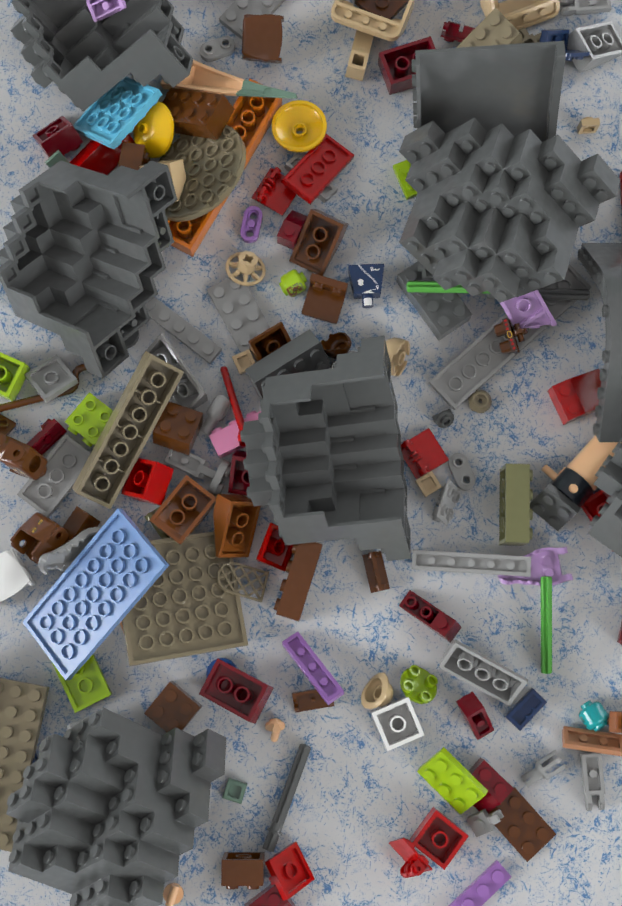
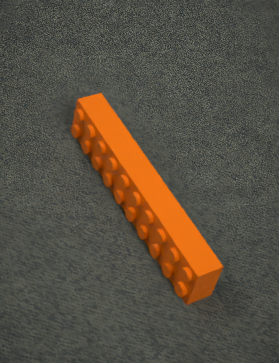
M249 78V80H248V81H251V82H254V83H258V82H256V81H254V80H252V79H250V78ZM239 96L233 105L235 110L226 125L236 130L245 144L246 162L244 169L269 129L276 111L282 106V98ZM227 198L215 209L199 218L182 222L168 220L174 240L171 246L193 257Z

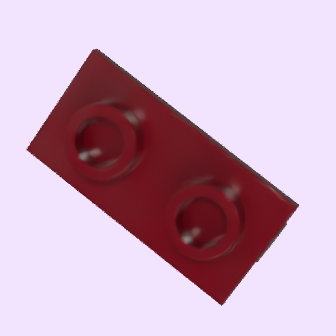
M451 21L444 22L443 29L446 31L442 30L440 37H443L448 42H454V40L462 42L475 28L464 25L461 32L459 31L461 24Z

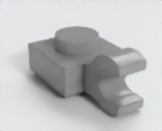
M484 809L468 816L467 821L475 836L479 837L495 829L494 824L499 823L504 815L500 809L490 814Z

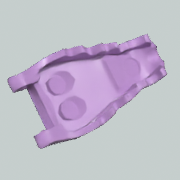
M567 547L541 548L524 555L531 557V577L498 575V578L505 585L524 584L541 586L542 576H551L552 586L573 580L572 574L562 575L559 554L568 553Z

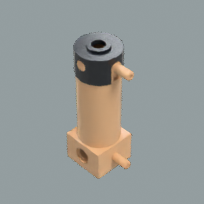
M595 435L558 474L548 465H545L542 471L552 479L550 483L581 508L598 488L594 485L598 478L595 474L601 466H604L602 464L608 455L613 457L614 453L612 450L618 442H599Z

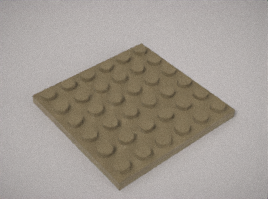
M214 531L189 535L181 545L172 538L151 540L150 543L169 566L122 620L129 667L247 646L248 640L240 596L223 591L217 582L219 568L226 563L234 561L233 557H216ZM228 565L222 568L225 574L231 571ZM233 573L227 575L230 582L236 579ZM225 578L220 579L223 586L228 584ZM237 581L232 584L235 591L238 589Z

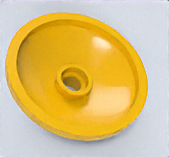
M296 100L284 104L276 111L272 120L274 139L281 147L292 152H306L314 149L322 142L327 130V122L322 110L315 104L304 100Z
M158 101L134 127L133 138L135 144L145 145L147 152L150 153V158L161 157L170 148L174 136L172 114L164 103Z

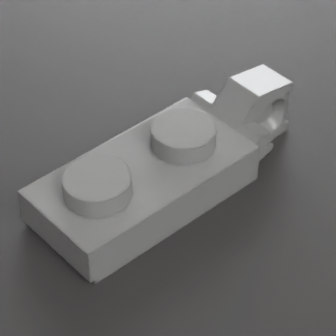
M169 449L164 459V462L196 478L203 479L206 476L213 479L216 471L209 468L210 463L192 453L186 455Z

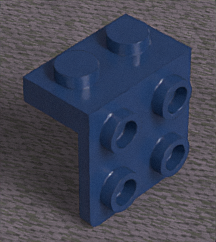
M569 29L541 30L540 42L564 41L565 60H583V56L590 55L588 51L567 49Z

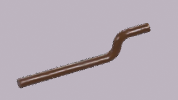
M84 363L76 366L72 371L78 380V384L57 397L69 395L78 389L79 374L86 371ZM38 394L0 404V412L44 400Z

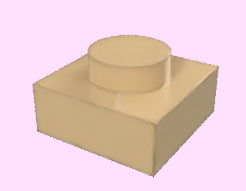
M593 117L581 119L577 126V133H596L600 126V119Z
M249 349L232 356L240 375L246 373L245 369L255 364Z
M432 471L415 481L425 498L442 488Z

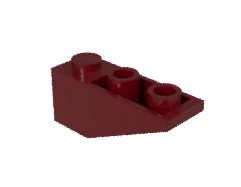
M409 590L399 604V607L449 643H451L462 628L456 620L411 590Z

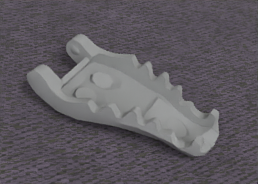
M101 527L88 528L61 547L41 555L38 561L39 570L44 575H47V570H55L57 568L62 571L67 569Z

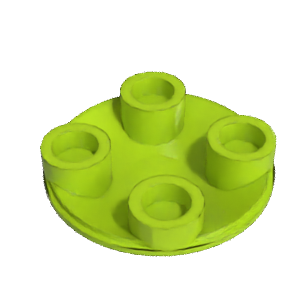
M417 665L410 666V668L402 673L400 686L405 696L409 697L411 701L418 704H426L435 698L437 693L436 684L438 683L436 676Z

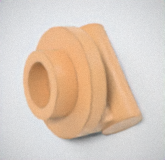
M273 718L265 724V729L272 732L270 739L272 742H276L280 731L285 728V723L278 718Z
M170 883L165 887L163 898L166 901V906H173L182 900L184 891L179 884Z

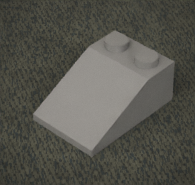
M608 21L575 28L569 34L567 49L590 52L589 56H583V60L572 59L575 68L580 73L592 70L621 56L622 39L613 23Z

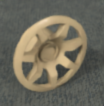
M250 251L237 252L231 255L225 266L229 278L243 286H254L260 283L266 272L262 260ZM238 258L237 263L231 262L232 259ZM229 266L232 267V268H238V269H237L234 273L231 274V273H230V270H229ZM262 270V275L259 278L255 271ZM240 274H243V282L237 280L235 277L239 276ZM248 275H251L256 281L247 282Z

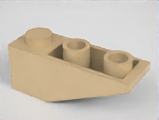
M356 30L345 77L363 81L373 35Z

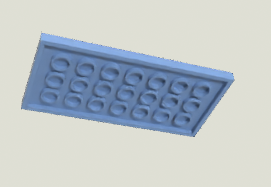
M117 508L24 619L23 624L63 678L71 680L168 568L169 564L125 511Z

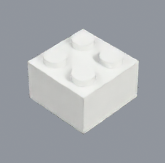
M405 696L386 706L370 711L387 751L424 736L409 697Z

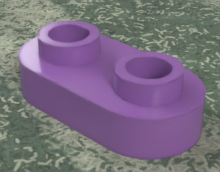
M250 206L244 212L240 234L242 240L246 243H254L259 238L263 214L257 206ZM252 215L257 216L256 219H251L250 217ZM251 232L253 236L248 237L247 233Z

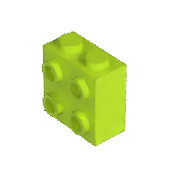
M89 392L66 419L65 423L69 425L67 429L75 436L78 433L83 436L82 441L91 448L92 445L95 446L113 410Z

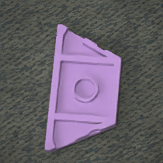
M538 290L500 303L513 326L519 323L521 329H535L543 325H557Z

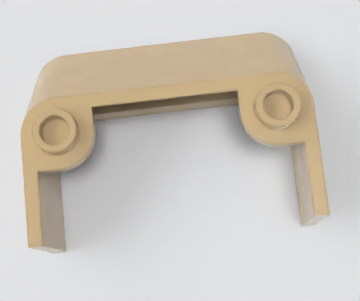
M335 0L331 8V18L334 22L387 41H396L405 31L415 0H409L401 20H390L356 8L351 2L346 0Z
M480 0V6L485 17L496 7L517 30L554 18L559 13L560 1L506 0L498 3V0Z

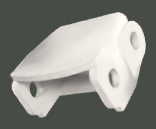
M13 548L0 553V602L18 593L27 584L30 586L36 585L30 571Z

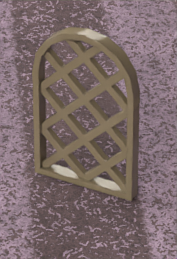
M229 562L219 568L217 582L219 587L227 593L262 602L269 572L240 563ZM228 565L231 571L225 574L222 568ZM231 565H236L238 567L233 569ZM240 568L244 575L238 578L235 571ZM244 568L250 569V571L246 573ZM253 572L256 579L251 581L248 574ZM257 572L264 573V574L261 575V576H258ZM233 573L234 577L236 578L232 582H230L227 577V575ZM265 576L264 583H262L260 578ZM246 577L249 583L243 586L240 579ZM225 578L228 584L223 586L220 579ZM258 580L261 587L255 589L252 583ZM237 581L241 588L235 591L232 584ZM249 585L253 589V592L250 594L245 590V587ZM262 589L260 597L257 591ZM243 590L244 594H240L237 592ZM255 593L257 598L251 597V595Z

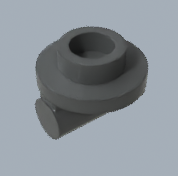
M450 409L432 416L433 421L440 428H446L454 421V415Z

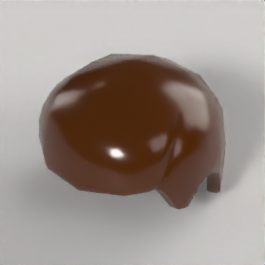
M338 332L329 334L328 340H322L321 344L325 353L330 358L337 359L338 354L348 353L352 342L346 333Z

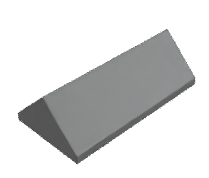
M161 333L146 351L184 371L171 399L178 405L194 410L208 401L207 394L165 335Z

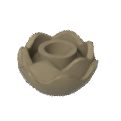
M476 390L468 398L469 408L480 414L486 412L492 404L491 396L484 390Z

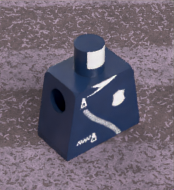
M384 264L348 265V276L353 298L362 299V308L374 307L373 298H380Z

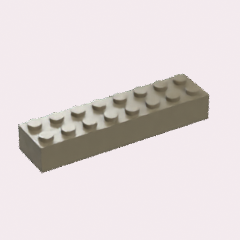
M145 351L72 487L76 494L106 508H112L184 371Z

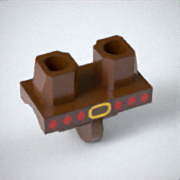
M508 318L502 319V323L494 326L497 337L506 334L508 337L507 341L499 343L501 352L503 354L511 352L517 354L520 353L516 337H518L519 343L525 341L523 335L527 334L528 331L527 328L521 329L519 323L514 324L515 331H513L511 321Z

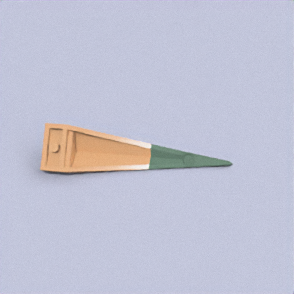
M193 60L190 75L174 87L176 89L227 96L298 98L296 93L254 83L219 71ZM163 79L160 82L163 89L169 90L173 88L170 84L165 83Z

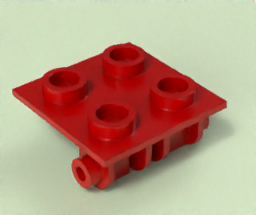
M270 168L251 198L283 216L297 194L281 183L285 176L280 173V168Z
M429 428L401 444L403 458L416 480L449 461Z
M403 837L389 842L391 847L405 861L400 869V874L403 878L419 876L423 872L432 870L427 858L414 849L415 846L410 840Z

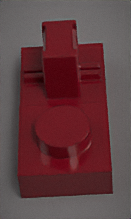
M48 418L41 425L42 430L27 443V445L31 446L41 455L67 432L55 419L51 420Z

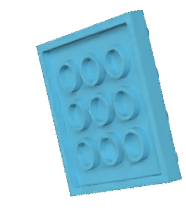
M125 77L94 102L73 126L77 133L115 150L163 94L155 87L149 85L143 87L135 80Z

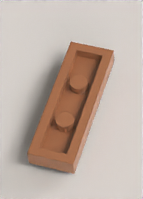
M564 726L562 729L563 748L622 756L621 734L595 732L594 730Z

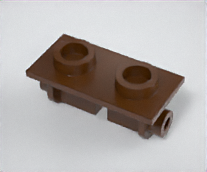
M381 551L362 555L371 593L390 589Z

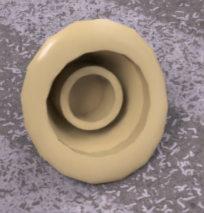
M380 672L374 675L364 687L361 694V704L364 708L374 709L383 707L392 700L394 694L393 687L385 673Z

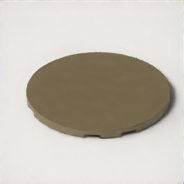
M226 125L218 140L180 134V138L171 144L168 151L162 155L158 162L183 159L186 173V181L179 201L172 203L165 209L167 220L182 222L199 218L215 209L234 190L245 167L246 147L240 135L232 127Z

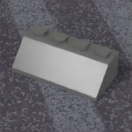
M457 640L451 641L439 665V668L508 706L511 705L528 682L527 678Z

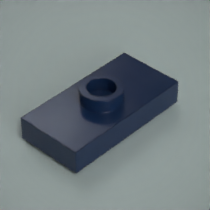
M531 688L505 717L521 731L547 701Z

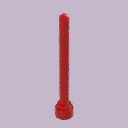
M222 366L220 368L221 375L239 429L237 436L239 445L246 446L245 442H242L240 438V431L243 430L244 426L242 412L226 366Z

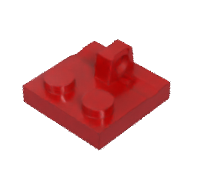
M297 842L291 843L265 862L271 875L269 880L272 885H276L283 901L291 898L315 879Z

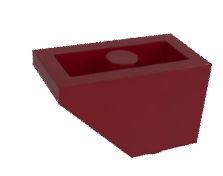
M292 210L282 223L277 234V243L294 250L307 216Z
M473 691L456 701L461 714L477 740L494 731L484 706Z

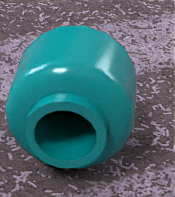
M589 700L580 706L582 710L579 713V717L588 730L597 732L608 725L609 715L600 702L592 703Z

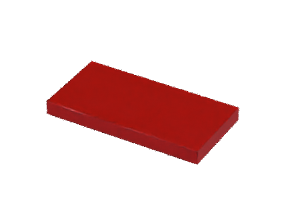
M325 134L322 142L314 149L309 150L286 174L281 183L311 205L353 160L354 154Z

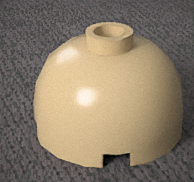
M394 337L387 339L386 345L391 362V375L400 376L408 362L404 361L406 355L410 354V344L407 340Z

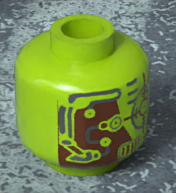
M293 269L281 276L279 285L286 296L295 297L306 290L305 283L308 280L303 272L299 273L296 269Z

